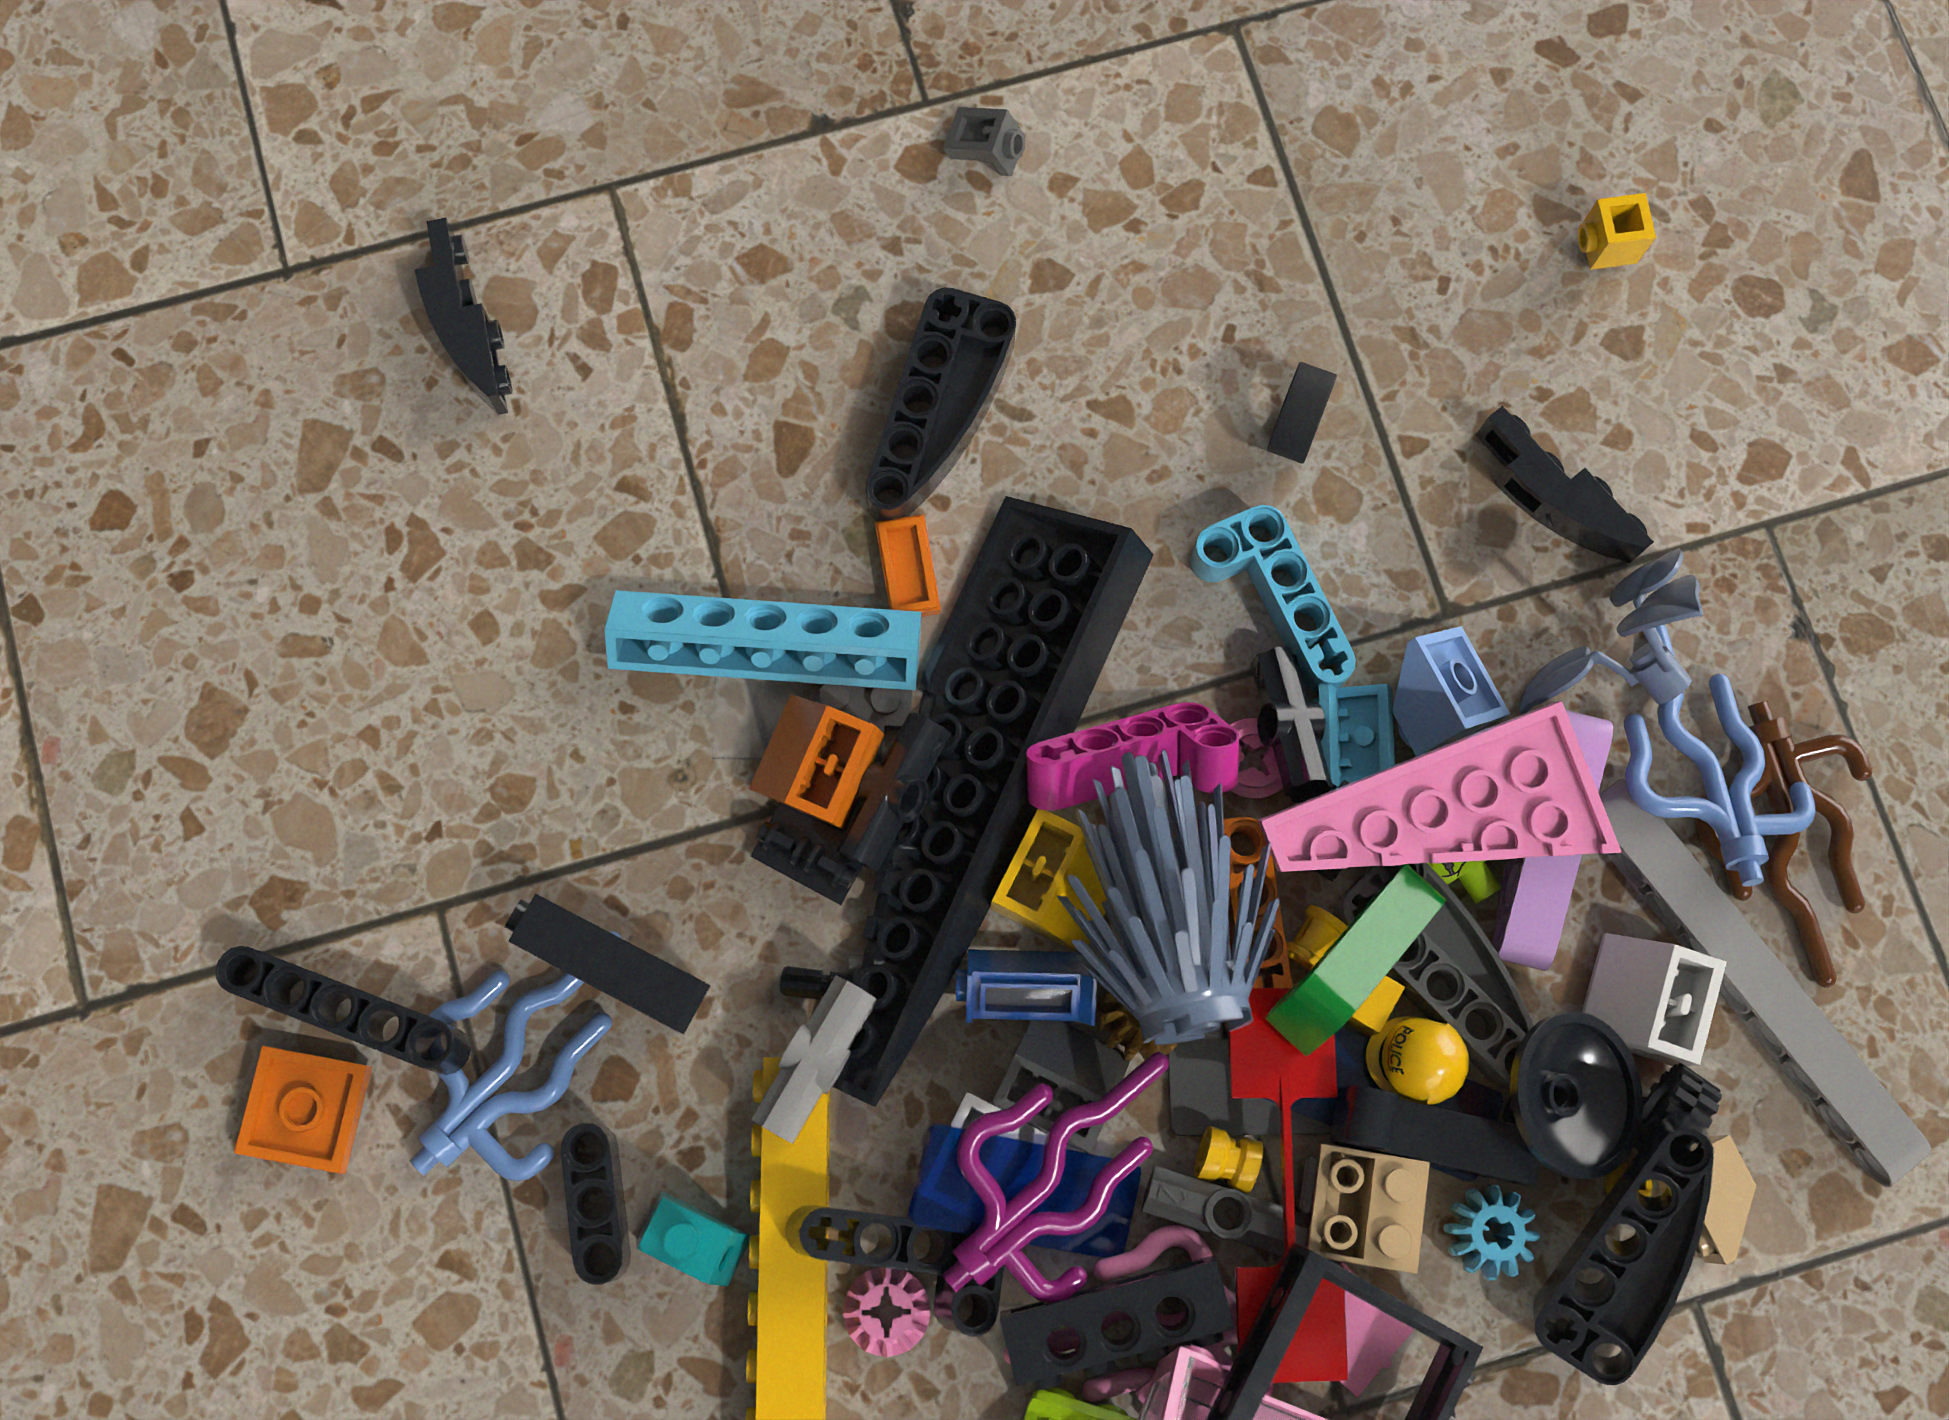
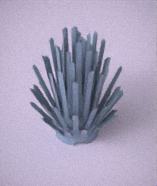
M1163 749L1159 756L1165 784V792L1162 780L1158 776L1156 765L1153 762L1148 763L1147 758L1143 755H1139L1134 759L1133 754L1127 752L1122 756V764L1129 798L1126 789H1124L1121 771L1111 766L1115 791L1110 794L1109 798L1112 807L1111 812L1102 783L1093 779L1107 827L1104 824H1100L1097 831L1096 825L1088 822L1085 813L1077 808L1075 809L1077 820L1086 840L1084 842L1107 898V901L1102 902V906L1130 959L1078 877L1070 874L1068 875V881L1093 921L1088 920L1081 910H1077L1066 896H1057L1111 970L1083 940H1072L1075 948L1082 954L1076 957L1083 963L1086 970L1139 1021L1144 1044L1154 1040L1155 1045L1205 1038L1204 1033L1219 1029L1220 1023L1227 1021L1229 1031L1242 1028L1253 1022L1249 996L1275 930H1272L1279 906V898L1269 902L1248 960L1271 850V843H1269L1261 850L1251 902L1254 865L1250 864L1244 868L1231 952L1228 920L1231 841L1228 836H1224L1221 782L1214 788L1215 807L1213 804H1210L1206 810V804L1202 801L1195 809L1189 759L1182 765L1183 776L1180 779H1176L1174 784L1168 756ZM1171 819H1172V823H1173L1174 832H1175V836H1176V837H1174L1173 828H1172V824H1171Z

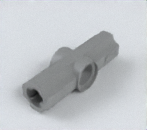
M836 975L808 1024H803L788 1045L779 1063L781 1070L772 1086L769 1087L752 1120L794 1144L821 1095L829 1092L840 1075L851 1053L848 1049L871 1013L877 999Z

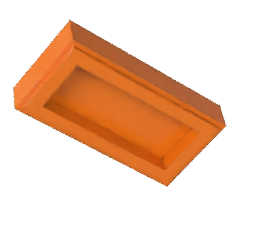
M924 514L875 522L889 610L921 612V617L941 614Z

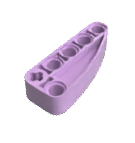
M1566 710L1597 791H1599L1611 746L1613 723L1608 720ZM1582 854L1506 859L1492 945L1501 960L1542 971H1547L1551 967L1557 951Z

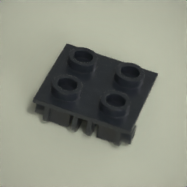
M859 797L857 798L844 830L780 803L770 822L765 821L756 836L758 843L750 857L841 906L863 866L845 857L836 849L862 801Z

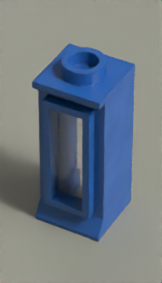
M968 949L967 969H957L956 1001L967 1002V1023H971L973 1018L1079 1021L1095 1026L1097 980L1076 957L1077 955H1082L1080 952Z

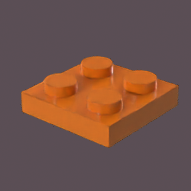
M262 1046L234 1154L346 1174L372 1066Z

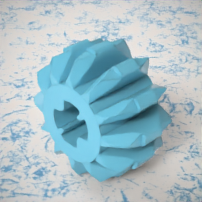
M1487 1185L1483 1196L1476 1188H1470L1465 1191L1468 1207L1459 1202H1453L1450 1205L1449 1209L1455 1216L1460 1218L1459 1224L1446 1223L1443 1228L1445 1233L1459 1236V1240L1452 1243L1448 1247V1251L1453 1256L1467 1253L1463 1261V1270L1468 1273H1474L1481 1267L1484 1279L1496 1280L1500 1269L1506 1276L1514 1277L1518 1275V1265L1515 1258L1528 1263L1533 1261L1534 1255L1529 1249L1524 1247L1525 1241H1539L1541 1236L1537 1231L1525 1229L1524 1224L1532 1221L1535 1218V1213L1532 1209L1517 1211L1521 1198L1518 1193L1509 1192L1502 1198L1499 1186ZM1485 1222L1499 1224L1500 1234H1494V1237L1499 1239L1497 1243L1484 1240L1482 1232L1483 1230H1489L1484 1225Z

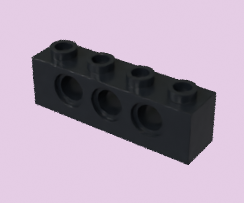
M1213 1256L1079 1290L1065 1300L1053 1303L1038 1301L1000 1311L999 1317L1016 1386L1029 1383L1031 1391L1043 1390L1059 1385L1063 1382L1061 1374L1083 1369L1085 1377L1110 1372L1117 1368L1115 1360L1132 1355H1137L1138 1362L1160 1359L1170 1354V1345L1190 1340L1191 1345L1197 1347L1213 1345L1224 1340L1223 1331L1235 1328L1218 1264ZM1174 1296L1185 1302V1316L1176 1325H1164L1156 1319L1157 1305L1164 1298ZM1113 1311H1123L1133 1319L1132 1330L1123 1339H1111L1101 1330L1103 1319ZM1067 1325L1077 1331L1080 1340L1072 1352L1066 1354L1057 1353L1049 1346L1047 1338L1055 1327Z

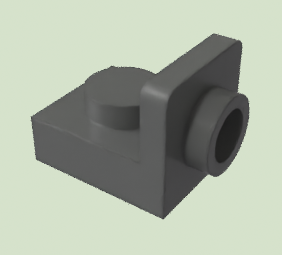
M958 107L943 149L950 159L992 162L1002 176H1012L1017 161L1024 152L1025 134L1008 109Z

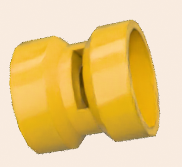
M1208 1126L1202 1136L1196 1154L1194 1177L1208 1182H1214L1217 1179L1224 1180L1226 1178L1230 1189H1237L1248 1194L1252 1190L1259 1174L1263 1156V1144L1248 1137H1243L1236 1142L1235 1139L1229 1137L1226 1130Z

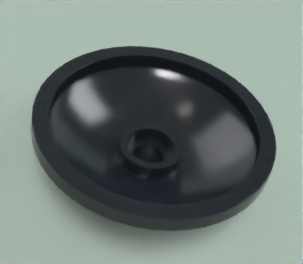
M1563 1012L1550 1015L1540 1020L1526 1033L1517 1049L1510 1079L1512 1110L1525 1144L1545 1167L1561 1176L1572 1179H1594L1611 1173L1629 1156L1635 1145L1634 1140L1640 1131L1642 1122V1086L1637 1066L1628 1047L1616 1031L1604 1021L1581 1012Z

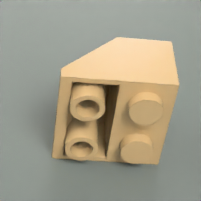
M1320 1144L1307 1248L1326 1259L1418 1274L1430 1162Z

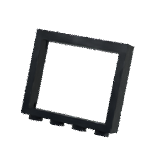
M1293 1242L1206 1420H1253L1322 1278L1440 1344L1404 1420H1455L1454 1409L1464 1388L1469 1387L1476 1378L1472 1371L1484 1347L1318 1253Z

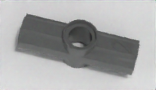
M1153 1166L1143 1197L1142 1212L1283 1257V1206L1244 1194L1237 1189H1228L1163 1167ZM1225 1197L1232 1199L1239 1209V1218L1236 1224L1228 1229L1219 1227L1213 1218V1208L1216 1202ZM1294 1210L1295 1243L1306 1248L1311 1215Z

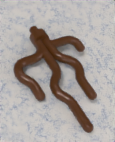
M1768 701L1748 706L1753 726L1749 728L1758 737L1765 756V768L1761 779L1752 789L1750 794L1751 800L1761 796L1766 790L1774 814L1792 813L1793 804L1789 794L1791 785L1796 782H1804L1809 785L1815 801L1816 812L1827 819L1831 828L1828 858L1843 906L1850 913L1861 912L1865 907V899L1851 861L1854 839L1852 820L1841 803L1831 795L1816 789L1808 782L1801 764L1838 754L1846 760L1849 771L1854 779L1866 781L1872 775V767L1865 750L1853 738L1841 734L1826 735L1794 744L1786 717L1774 719ZM1694 818L1696 834L1702 846L1720 862L1731 894L1737 900L1746 901L1753 893L1752 886H1742L1738 871L1726 869L1720 849L1721 844L1715 830L1707 822ZM1801 833L1778 835L1768 854L1769 860L1765 865L1767 885L1774 898L1793 916L1815 981L1821 987L1829 988L1835 984L1837 975L1816 914L1808 899L1790 883L1787 874L1789 861L1797 849Z

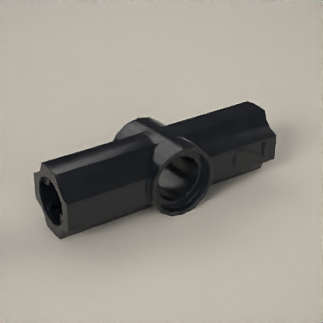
M1273 647L1269 651L1258 653L1250 663L1261 702L1257 718L1258 736L1264 746L1273 747L1285 796L1290 797L1292 802L1302 803L1325 794L1333 788L1321 746L1325 731L1324 712L1318 702H1309L1297 656L1291 653L1290 647Z
M915 712L908 714L884 761L873 763L863 774L858 791L862 802L836 851L870 870L879 871L903 823L914 821L925 808L929 794L926 780L951 735L948 730Z

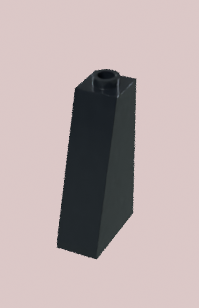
M536 893L530 903L522 899L519 900L505 925V928L513 932L508 940L509 943L683 1035L711 986Z

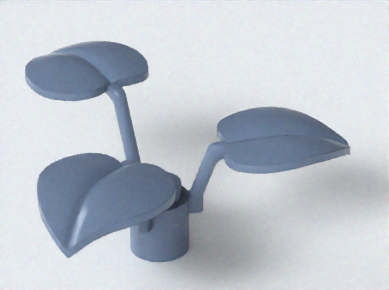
M1680 548L1630 573L1613 589L1609 600L1615 607L1622 606L1633 600L1636 609L1618 624L1616 628L1618 634L1625 637L1643 631L1648 641L1647 644L1640 647L1630 657V661L1633 664L1632 669L1629 670L1600 651L1591 652L1586 645L1572 649L1547 663L1535 674L1523 693L1520 703L1521 715L1528 713L1532 707L1573 687L1583 679L1594 664H1602L1624 677L1631 687L1640 682L1657 704L1673 700L1690 686L1692 682L1691 677L1664 645L1656 627L1668 623L1703 616L1699 599L1700 583L1694 575H1686L1668 583L1677 573L1683 562L1684 554ZM1654 591L1653 593H1651V594L1646 598L1647 593H1650V592Z

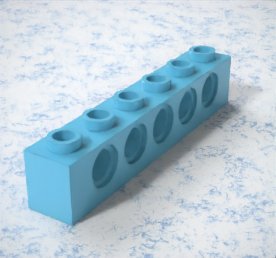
M616 590L604 628L608 669L916 690L920 654L921 612Z

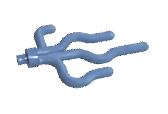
M1666 626L1656 627L1664 645L1674 655ZM1718 673L1709 680V687L1717 715L1725 734L1740 749L1743 755V766L1734 777L1729 791L1722 768L1714 752L1701 740L1691 735L1680 722L1679 712L1684 699V692L1669 702L1659 704L1657 709L1658 723L1665 738L1678 751L1689 757L1697 765L1708 800L1690 796L1662 797L1650 788L1647 776L1653 759L1651 742L1643 717L1635 713L1628 715L1624 720V729L1631 754L1625 772L1626 786L1632 800L1642 810L1656 817H1692L1707 822L1715 830L1719 838L1726 869L1738 871L1742 886H1754L1764 881L1760 865L1769 860L1762 836L1794 834L1804 831L1814 819L1816 813L1815 801L1809 785L1804 782H1796L1789 789L1793 804L1792 813L1754 814L1750 794L1761 779L1765 768L1764 750L1758 737L1742 721L1730 680L1726 675Z
M609 931L610 933L622 938L618 932ZM504 970L492 972L470 994L444 1002L433 1010L429 1016L447 1024L475 1016L507 988L510 982L508 973ZM564 973L552 984L531 989L518 998L507 1014L502 1054L470 1087L469 1081L462 1069L448 1075L437 1073L448 1088L449 1100L443 1113L418 1137L424 1147L410 1159V1162L421 1174L426 1175L439 1161L449 1167L469 1146L497 1174L504 1179L513 1181L532 1178L552 1161L554 1149L548 1143H540L524 1158L515 1159L486 1129L502 1115L537 1112L545 1110L557 1102L569 1087L576 1063L611 1028L612 1018L610 1015L604 1012L597 1013L562 1047L554 1059L549 1078L542 1087L530 1092H507L495 1095L489 1100L487 1099L512 1076L521 1063L525 1049L526 1024L531 1015L539 1009L561 1003L581 987L584 982ZM441 1035L431 1044L430 1054L433 1060L438 1059L445 1052L441 1045Z

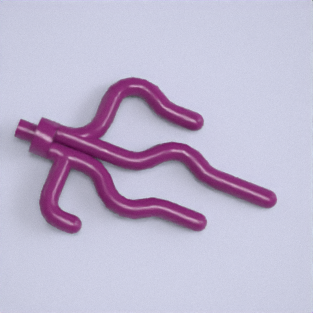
M1162 1052L1151 1054L1101 1099L1093 1103L1072 1107L1061 1114L1048 1130L1040 1172L1035 1179L1008 1203L1005 1201V1196L999 1184L979 1159L980 1146L993 1135L1015 1131L1029 1122L1051 1102L1053 1097L1051 1087L1047 1084H1038L1008 1109L985 1113L967 1126L961 1134L957 1146L958 1166L965 1179L982 1199L985 1214L977 1230L952 1250L958 1261L942 1274L956 1293L972 1278L982 1286L1003 1265H1005L1025 1291L1038 1301L1053 1303L1065 1300L1084 1286L1087 1281V1273L1082 1267L1072 1266L1060 1277L1050 1281L1041 1275L1021 1249L1040 1235L1065 1236L1078 1234L1093 1226L1105 1213L1114 1188L1150 1156L1153 1151L1151 1140L1144 1136L1137 1137L1110 1160L1093 1179L1086 1200L1078 1209L1067 1213L1047 1211L1027 1215L1050 1196L1060 1183L1065 1167L1066 1146L1070 1137L1079 1129L1105 1123L1123 1110L1168 1069L1169 1059L1166 1054Z

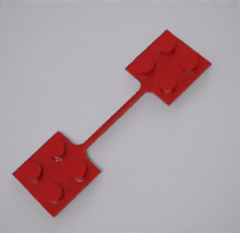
M1252 988L1249 1003L1253 1022L1233 1031H1229L1228 1028L1230 1098H1267L1272 1100L1279 1109L1284 1254L1276 1265L1270 1267H1235L1238 1353L1293 1242L1295 1243L1291 1106L1300 1098L1337 1097L1335 1034L1305 1057L1265 1019L1270 1010L1291 988ZM1322 1278L1271 1383L1348 1381L1345 1290Z

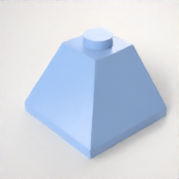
M1462 626L1415 637L1407 642L1392 712L1398 722V731L1402 740L1413 749L1416 757L1458 741L1510 715Z

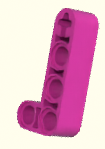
M1182 702L1041 741L1030 746L1026 753L1028 801L1035 808L1054 811L1098 799L1093 779L1102 783L1105 796H1108L1115 791L1111 766L1121 771L1124 789L1128 790L1122 764V756L1127 752L1132 753L1134 759L1139 755H1143L1147 758L1148 763L1153 762L1157 767L1158 776L1162 780L1163 775L1159 756L1163 749L1167 753L1172 776L1178 774L1183 776L1182 765L1189 759L1193 787L1203 792L1214 793V788L1221 782L1222 793L1228 792L1238 784L1239 734L1206 706L1193 702Z

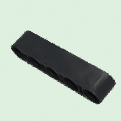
M237 946L223 953L217 962L215 970L216 980L225 991L438 1074L448 1075L456 1073L463 1068L469 1059L471 1052L470 1040L460 1029L329 977L246 946ZM256 963L257 971L255 977L250 983L244 985L246 970ZM299 981H303L304 989L301 997L291 1004V989ZM350 999V1013L344 1020L337 1022L336 1012L338 1006L344 1000ZM397 1016L399 1021L398 1031L393 1038L385 1041L383 1038L384 1026L388 1020ZM445 1034L447 1038L446 1051L441 1057L433 1060L430 1054L431 1044L437 1037Z

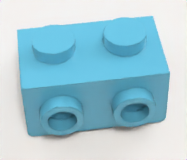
M1319 683V698H1314L1313 702H1318L1324 712L1325 731L1321 746L1333 785L1331 790L1337 789L1344 780L1352 783L1395 766L1392 687L1388 684L1335 688L1330 683Z

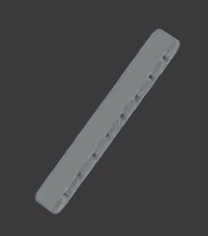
M1624 779L1617 780L1599 794L1622 853H1606V855L1681 947L1727 962L1719 993L1863 1170L1877 1183L1890 1188L1932 1154L1931 1146L1921 1131L1662 817H1656L1642 810L1632 800L1626 786V780Z

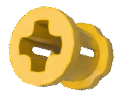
M1311 904L1304 911L1307 918L1293 941L1286 942L1288 957L1309 971L1347 928V925L1326 910Z

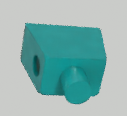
M661 1191L636 1240L637 1249L701 1282L710 1285L729 1286L750 1243L751 1234Z

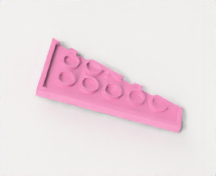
M1562 701L1553 702L1258 820L1266 843H1271L1270 853L1277 871L1280 872L1380 865L1393 866L1415 863L1517 859L1540 856H1571L1575 854L1622 853Z

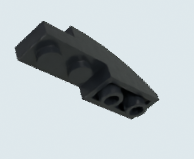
M446 218L426 221L434 266L415 269V274L429 320L440 342L469 386L498 415L508 413L505 395L513 394L512 383L506 364H499L497 350L505 348L504 338L498 319L490 320L482 303L477 304L471 279H464L462 265L469 264V254L465 239L462 234H454Z
M1503 405L1486 419L1476 433V437L1505 467L1494 484L1523 511L1557 535L1595 553L1628 563L1635 560L1654 543L1647 535V529L1643 522L1637 516L1627 513L1613 498L1612 490L1604 480L1593 476L1586 468L1570 479L1564 473V467L1560 460L1551 452L1544 451L1531 437L1526 423L1518 416L1511 415Z

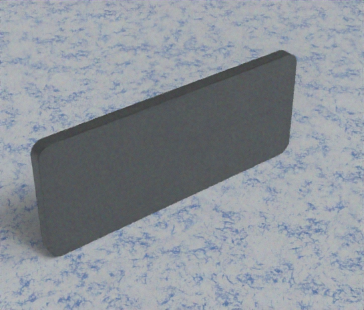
M1335 1037L1337 1096L1340 1087L1349 1085L1382 1090L1373 1081L1367 1069L1365 1055L1371 1037ZM1228 1038L1198 1039L1177 1043L1173 1051L1168 1054L1170 1127L1174 1134L1178 1136H1203L1207 1127L1213 1126L1226 1130L1228 1135H1280L1279 1109L1272 1100L1267 1098H1230ZM1385 1038L1379 1051V1064L1384 1077L1387 1079L1382 1065ZM1337 1097L1300 1098L1296 1100L1291 1106L1292 1135L1331 1134Z

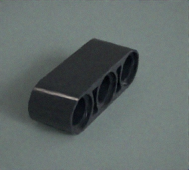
M581 1123L568 1130L561 1142V1160L572 1259L575 1272L583 1281L591 1285H602L619 1279L627 1271L631 1259L619 1148L616 1137L609 1128L599 1124ZM592 1132L600 1138L602 1152L595 1162L587 1164L578 1155V1143L584 1135ZM595 1187L603 1189L609 1200L606 1213L598 1219L590 1217L584 1208V1198L587 1192ZM600 1242L609 1245L615 1254V1264L607 1274L596 1272L590 1263V1253L593 1247Z

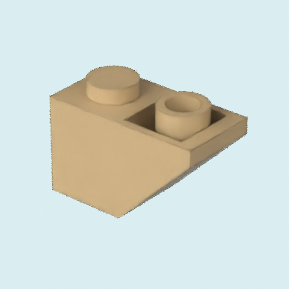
M1709 1136L1714 1148L1711 1192L1702 1234L1695 1254L1699 1258H1704L1706 1263L1727 1265L1737 1258L1756 1184L1731 1136ZM1693 1144L1691 1146V1151H1693L1698 1146V1144ZM1658 1180L1660 1190L1663 1193L1668 1185Z

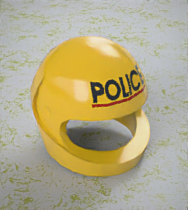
M1409 1016L1397 1017L1387 1021L1379 1034L1372 1035L1366 1048L1367 1069L1373 1081L1382 1090L1398 1094L1399 1099L1424 1105L1441 1103L1459 1091L1468 1074L1469 1056L1467 1047L1458 1031L1448 1022L1441 1023ZM1385 1038L1382 1065L1387 1079L1384 1077L1379 1064V1051Z

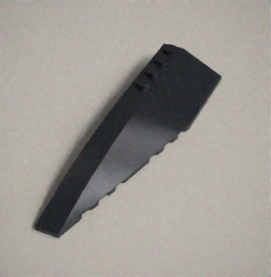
M1005 496L922 674L919 690L923 693L919 714L944 727L951 735L926 780L929 794L925 808L914 821L903 823L877 872L873 891L878 893L873 916H867L862 936L867 939L861 968H855L852 984L877 1000L873 1005L871 1013L863 1023L861 1030L848 1049L851 1053L840 1075L833 1084V1088L876 1107L933 1013L991 907L992 899L1038 810L1028 801L1027 749L1038 742L1075 731L1154 555L1132 528Z

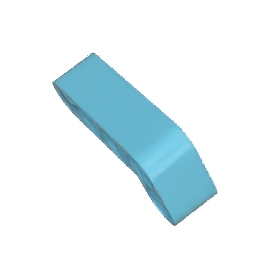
M1254 506L1215 523L1200 533L1190 559L1192 570L1196 576L1206 582L1215 583L1247 570L1285 647H1290L1291 653L1297 656L1306 687L1316 694H1319V683H1330L1335 688H1341L1355 669V655L1283 514L1272 506ZM1259 526L1267 529L1271 534L1272 540L1269 542L1255 540L1251 536L1249 528ZM1208 546H1218L1224 550L1228 559L1223 562H1214L1207 558L1203 549ZM1274 570H1285L1293 577L1295 584L1289 587L1281 586L1273 580L1271 572ZM1302 613L1311 616L1316 622L1317 630L1309 632L1300 629L1294 621V615ZM1321 640H1324L1325 643L1322 646V648H1320L1318 643ZM1321 661L1325 665L1334 663L1337 670L1335 673L1330 669L1322 671L1319 668V664Z

